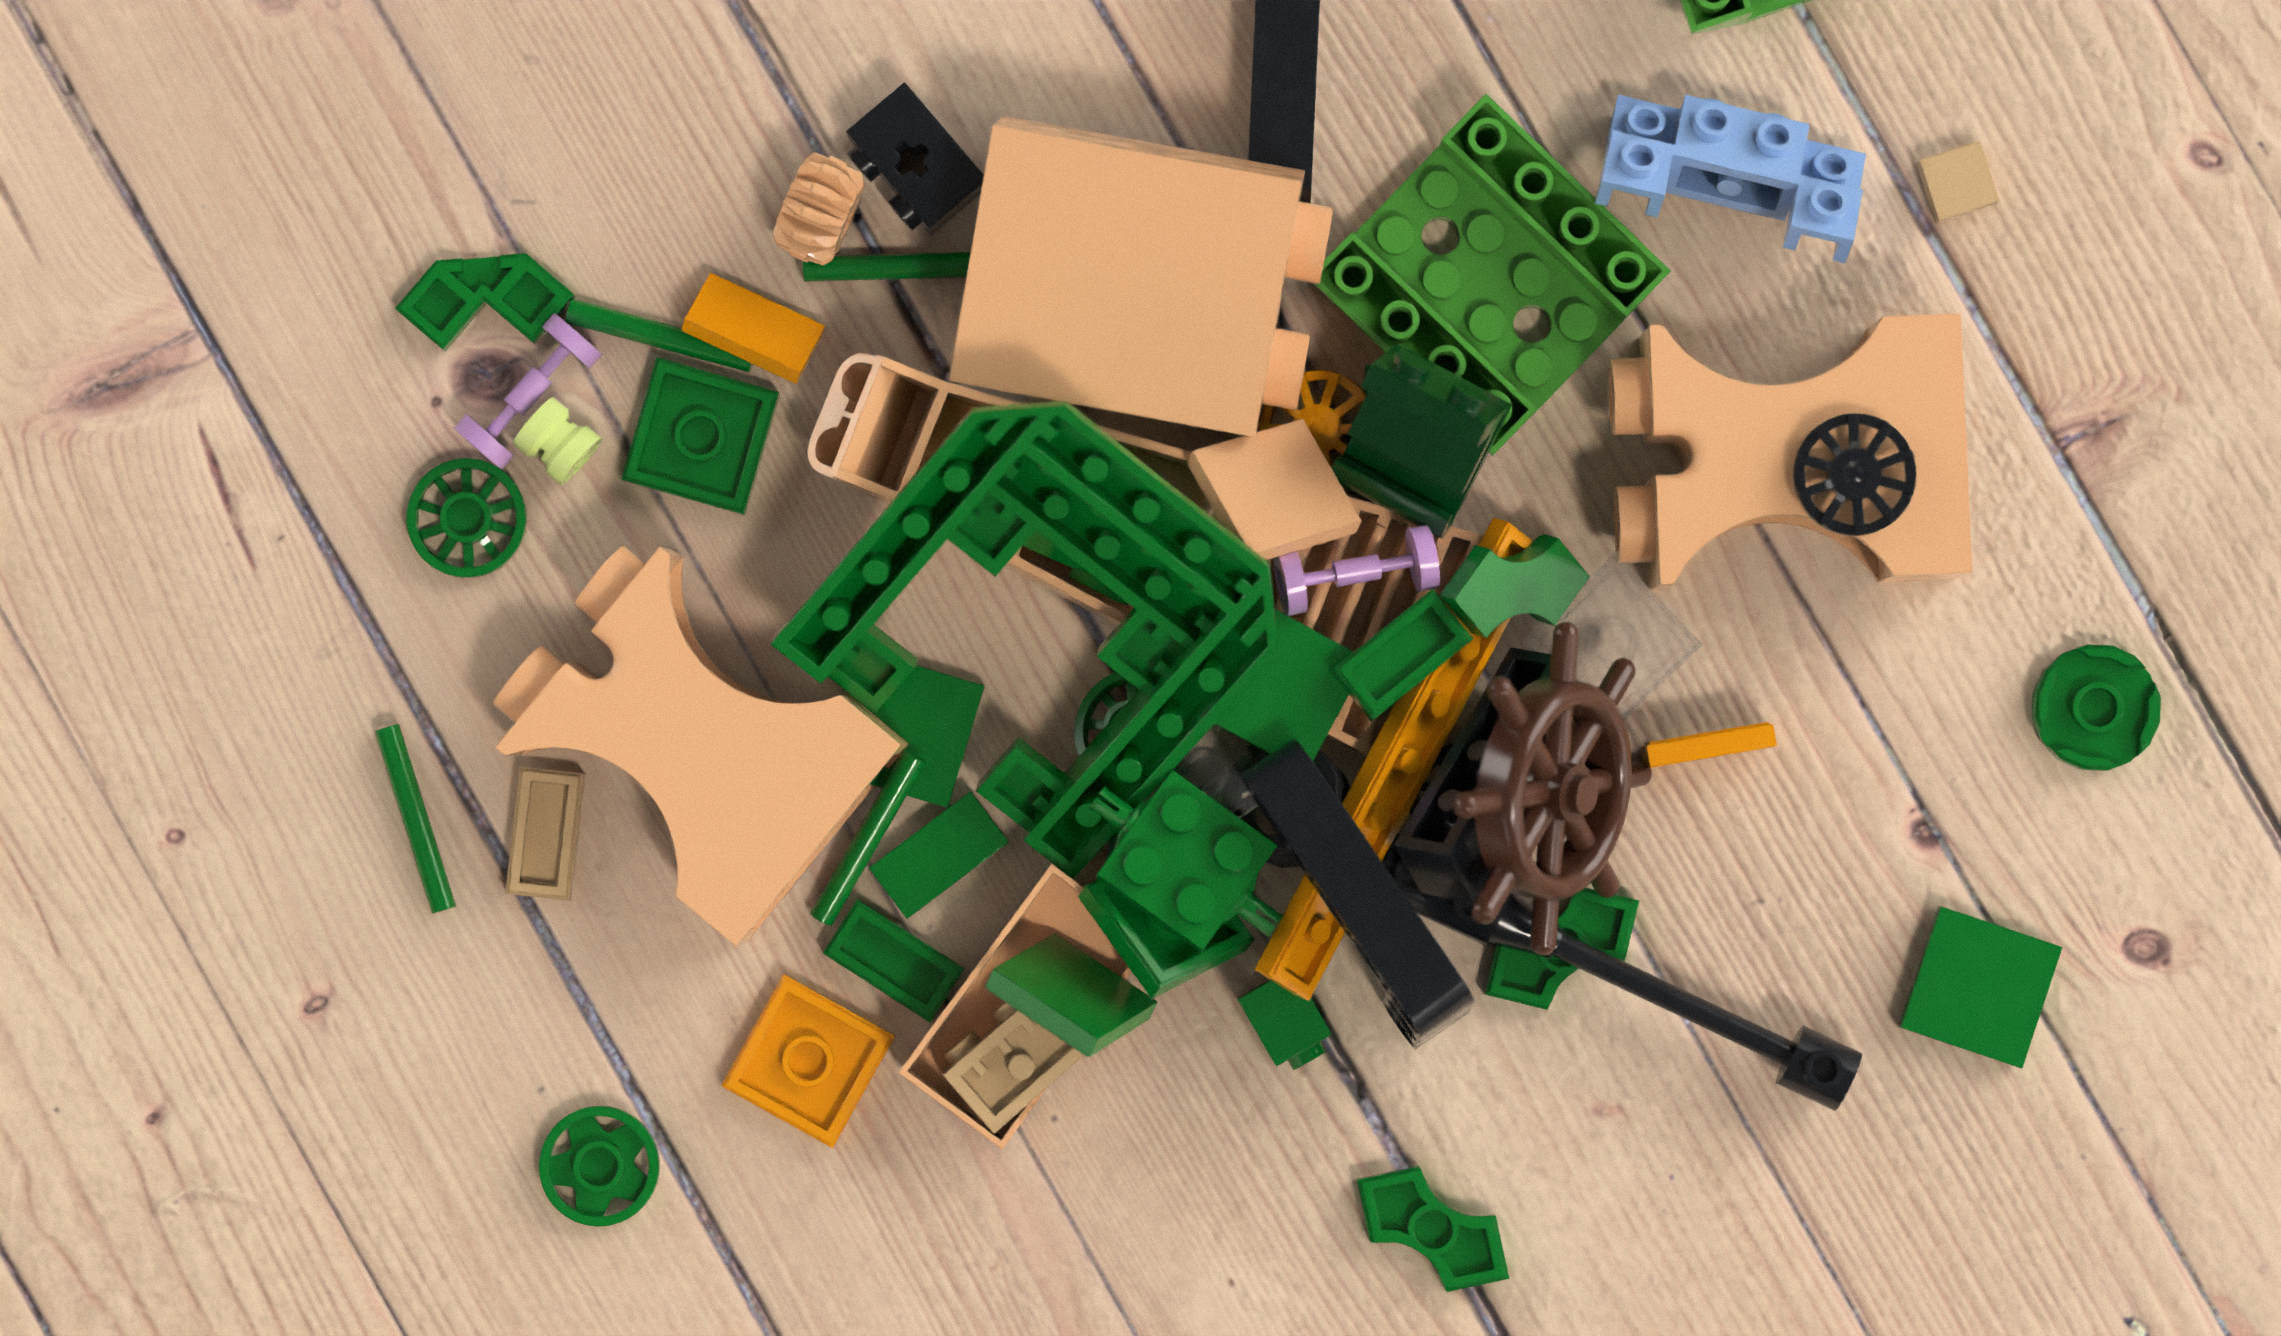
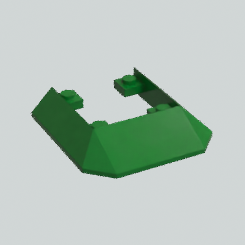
M1057 401L973 407L776 634L770 645L822 684L829 677L876 713L915 669L918 658L879 629L874 623L948 539L996 577L1035 531L1041 534L1133 607L1129 614L1099 646L1097 657L1139 690L1065 772L1018 737L978 781L976 792L1026 830L1024 842L1074 879L1118 830L1117 827L1099 814L1088 809L1103 787H1107L1109 791L1136 810L1278 655L1279 648L1270 563L1068 402Z

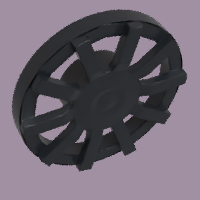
M1859 413L1839 415L1828 419L1813 429L1800 445L1793 466L1795 493L1807 515L1821 527L1846 536L1872 534L1895 522L1909 505L1916 486L1915 456L1901 433L1886 420ZM1858 424L1878 430L1866 449L1859 448ZM1848 425L1849 449L1843 451L1828 431L1838 426ZM1887 436L1899 452L1877 460L1874 454ZM1819 439L1823 441L1834 455L1831 462L1808 456L1810 449ZM1903 461L1905 482L1882 476V469ZM1805 466L1826 471L1827 480L1806 487ZM1879 486L1902 492L1893 509L1877 493L1876 490ZM1831 489L1836 496L1825 513H1823L1815 506L1810 496ZM1868 497L1883 517L1872 523L1864 524L1862 500ZM1845 500L1852 502L1853 525L1832 520Z

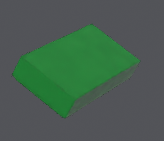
M1431 589L1333 668L1331 673L1368 719L1372 721L1473 640V638L1437 593Z
M970 791L874 863L869 869L906 919H909L1007 845L1009 841Z
M858 899L823 951L824 955L928 1022L932 1021L965 969Z

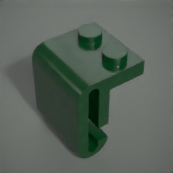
M1397 343L1372 363L1361 387L1369 391L1348 432V435L1352 436L1343 456L1339 455L1331 468L1341 485L1417 526L1428 525L1432 534L1442 539L1457 518L1506 420L1511 404Z

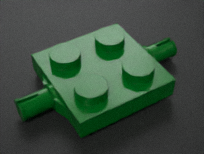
M1174 770L1170 772L1154 796L1140 804L1136 810L1109 791L1105 786L1088 808L1120 830L1114 851L1095 877L1201 953L1218 928L1233 919L1236 914L1264 933L1267 938L1284 916L1252 894L1259 871L1278 845Z

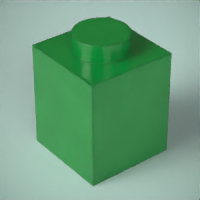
M1271 980L1264 982L1237 998L1276 1067L1288 1060L1294 1071L1326 1052L1321 1041L1331 1036L1332 1033L1311 998L1307 1001L1297 997Z

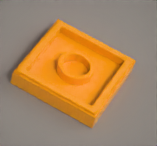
M783 974L721 1086L827 1146L834 1148L896 1035L792 977Z

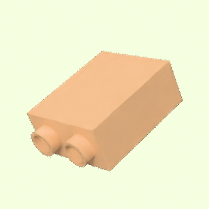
M1003 116L992 125L949 381L1255 437L1263 404L1297 410L1311 334L1277 328L1285 279L1320 284L1334 208L1300 202L1305 170Z

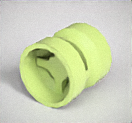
M551 397L524 424L512 444L527 457H537L540 455L542 457L541 461L545 463L546 473L563 486L591 458L601 444L602 438L587 425L577 426L574 422L570 424L568 422L570 419L569 410L556 398Z

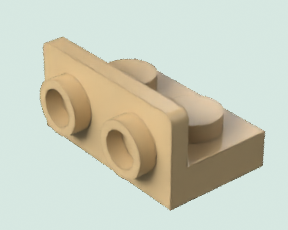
M1006 1002L1001 1004L992 1013L999 1023L986 1035L979 1039L971 1031L944 1055L951 1065L942 1072V1075L993 1134L1084 1056Z

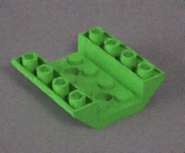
M1485 94L1441 139L1439 146L1373 215L1355 233L1352 231L1324 260L1320 284H1313L1384 353L1398 343L1510 403V411L1489 452L1493 456L1621 325L1671 270L1603 205L1595 204L1596 198L1495 101ZM1443 220L1454 226L1458 235L1457 246L1454 250L1443 255L1434 254L1427 250L1422 242L1421 234L1425 225L1431 221ZM1536 308L1547 316L1550 327L1546 338L1536 343H1529L1517 336L1513 327L1515 315L1522 309Z

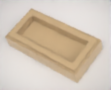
M520 767L505 894L571 901L586 774Z

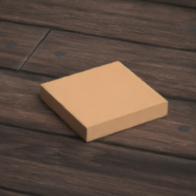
M1303 419L1256 432L1255 437L1242 436L1193 450L1187 462L1221 525L1265 560L1355 534L1362 521Z

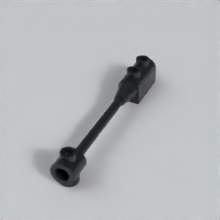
M1397 833L1382 863L1418 915L1485 946L1487 943L1550 959L1554 956L1781 1064L1776 1078V1084L1833 1111H1836L1844 1100L1862 1059L1861 1052L1804 1025L1799 1029L1793 1041L1786 1039L1563 933L1564 929L1559 925L1557 927V941L1554 951L1548 955H1539L1532 950L1530 944L1533 912L1531 904L1520 896L1510 893L1496 918L1488 924H1481L1472 916L1471 908L1473 903L1421 893L1394 846L1400 835Z

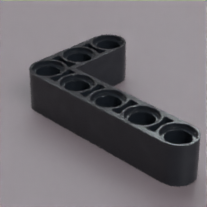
M1255 0L1248 160L1305 170L1300 202L1311 204L1320 0Z
M1295 738L1291 739L1241 773L1240 777L1250 795L1386 991L1383 1004L1409 1044L1414 1049H1417L1466 1016L1475 1002L1468 986Z

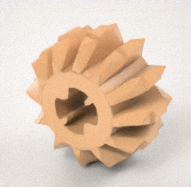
M814 152L805 158L803 164L799 166L794 180L791 182L789 191L783 200L781 211L776 219L777 224L773 234L777 246L788 251L791 256L807 263L812 261L824 266L832 261L835 254L839 252L845 236H847L848 229L862 199L861 195L865 188L862 172L850 167L848 162L834 156L827 157Z

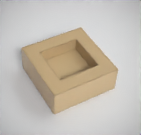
M1980 141L1921 159L1916 163L1936 223L1997 204L2000 201Z

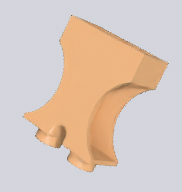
M1961 313L1883 316L1865 331L1857 346L1840 365L1822 375L1792 384L1757 385L1737 381L1718 374L1687 354L1674 341L1663 325H1650L1638 338V358L1609 359L1608 405L1612 435L1642 434L1644 445H1671L1679 451L1683 460L1682 470L1678 474L1654 475L1644 486H1618L1614 488L1613 526L1617 563L1648 562L1649 591H1662L1674 584L1692 556L1718 535L1736 528L1765 523L1799 526L1831 538L1855 555L1869 570L1877 583L1954 580L1972 573ZM1851 413L1867 414L1884 421L1886 420L1905 438L1915 456L1917 472L1916 486L1912 499L1901 516L1889 526L1872 534L1862 536L1841 535L1818 525L1802 508L1793 484L1795 457L1800 445L1808 434L1830 418ZM1858 424L1859 448L1866 449L1878 430ZM1848 425L1838 426L1828 431L1843 451L1849 449ZM1886 436L1874 456L1877 460H1880L1899 451ZM1821 439L1810 449L1808 455L1829 462L1834 458V455ZM1903 461L1882 469V476L1905 482ZM1805 466L1806 487L1827 480L1826 471ZM1879 486L1876 490L1891 509L1896 505L1902 494L1901 491ZM1829 489L1810 497L1815 506L1825 513L1836 495ZM1868 497L1862 500L1864 524L1872 523L1883 517ZM1845 500L1832 520L1853 525L1852 502Z
M621 546L594 574L574 604L597 623L591 632L611 649L613 665L610 671L600 678L583 664L574 662L564 663L543 645L539 646L513 673L493 702L494 706L515 722L495 748L505 756L523 755L551 747L574 749L604 758L630 774L653 798L669 827L677 860L676 897L732 944L737 946L750 940L875 786L870 785L876 775L884 766L889 769L909 743L851 695H839L811 703H791L757 694L734 681L708 656L691 626L683 594L684 557L674 549L659 547L647 563H644L625 546Z

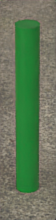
M971 252L836 255L832 261L824 266L812 261L808 263L803 261L804 282L967 277Z
M573 298L567 310L565 322L568 324L749 373L753 364L681 331L682 328Z
M400 724L375 731L431 912L434 914L456 907Z
M908 749L902 751L810 912L811 916L818 921L832 926L926 763V760Z

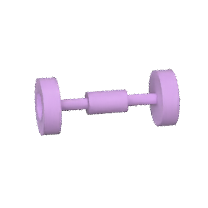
M556 313L552 314L542 328L560 343L559 347L538 370L533 366L505 397L504 400L508 405L485 430L468 414H465L454 426V429L501 470L513 458L514 454L501 444L496 437L517 413L524 416L552 384L548 379L549 376L570 352L589 369L603 355Z
M1423 525L1406 529L1407 555L1379 560L1377 554L1334 561L1332 562L1331 569L1309 573L1303 572L1297 551L1275 557V579L1284 613L1286 616L1307 612L1306 586L1334 581L1336 587L1374 581L1382 579V572L1404 568L1410 569L1414 586L1418 592L1438 589L1440 586L1439 560L1435 541L1429 526Z

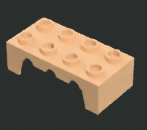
M1053 864L1046 870L898 1072L1001 1149L1008 1143L1044 1091L993 1134L942 1075V1072L951 1065L944 1055L971 1031L981 1039L999 1023L992 1013L1005 1001L988 991V988L985 987L992 970L1056 933L1123 979L1127 980L1132 973L1078 898L1084 887Z

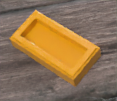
M710 272L684 318L681 331L797 384L823 336L825 325Z
M1769 722L1651 741L1644 743L1641 751L1643 762L1646 763L1648 769L1776 747L1777 742L1774 725Z

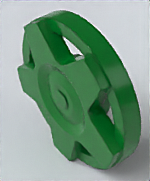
M610 1106L586 1107L564 1117L552 1128L546 1137L539 1158L540 1181L549 1201L567 1218L588 1226H610L623 1222L635 1215L652 1197L660 1174L659 1151L650 1131L632 1114ZM595 1116L614 1118L625 1124L612 1132H607L601 1127ZM568 1128L571 1142L570 1149L567 1152L552 1156L557 1140ZM644 1146L649 1160L648 1176L635 1165V1158ZM555 1185L572 1187L575 1190L576 1209L563 1200ZM614 1197L633 1202L629 1207L618 1213L604 1216L611 1199Z

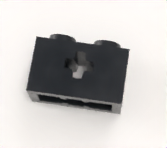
M905 82L846 131L849 140L854 145L846 154L869 182H872L880 175L896 194L887 202L911 231L921 224L932 236L981 194L984 174ZM905 150H908L914 156H918L923 152L927 153L923 159L927 172L920 178L913 171H908L904 175L899 173L903 168L899 155Z

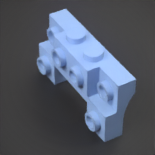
M1618 94L1609 125L1595 204L1608 206L1612 190L1614 189L1648 197L1645 215L1657 218L1665 193L1782 221L1786 220L1789 212L1783 248L1796 250L1801 234L1836 242L1833 261L1845 263L1856 232L1863 192L1860 186L1866 153L1807 140L1810 124L1791 120L1775 113L1766 114L1728 105L1717 99H1703L1685 94L1681 109Z

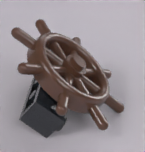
M1561 622L1554 628L1551 654L1510 647L1394 844L1421 893L1473 903L1471 908L1472 916L1481 924H1488L1496 918L1510 893L1533 898L1530 944L1532 950L1539 955H1548L1556 947L1559 900L1577 894L1590 883L1601 897L1610 898L1617 894L1620 883L1608 859L1616 846L1625 821L1631 788L1648 784L1652 777L1651 768L1647 769L1645 762H1632L1627 728L1617 707L1635 676L1636 669L1633 662L1626 658L1615 660L1599 687L1577 681L1576 667L1579 632L1577 627L1570 622ZM1537 847V857L1535 864L1531 856Z

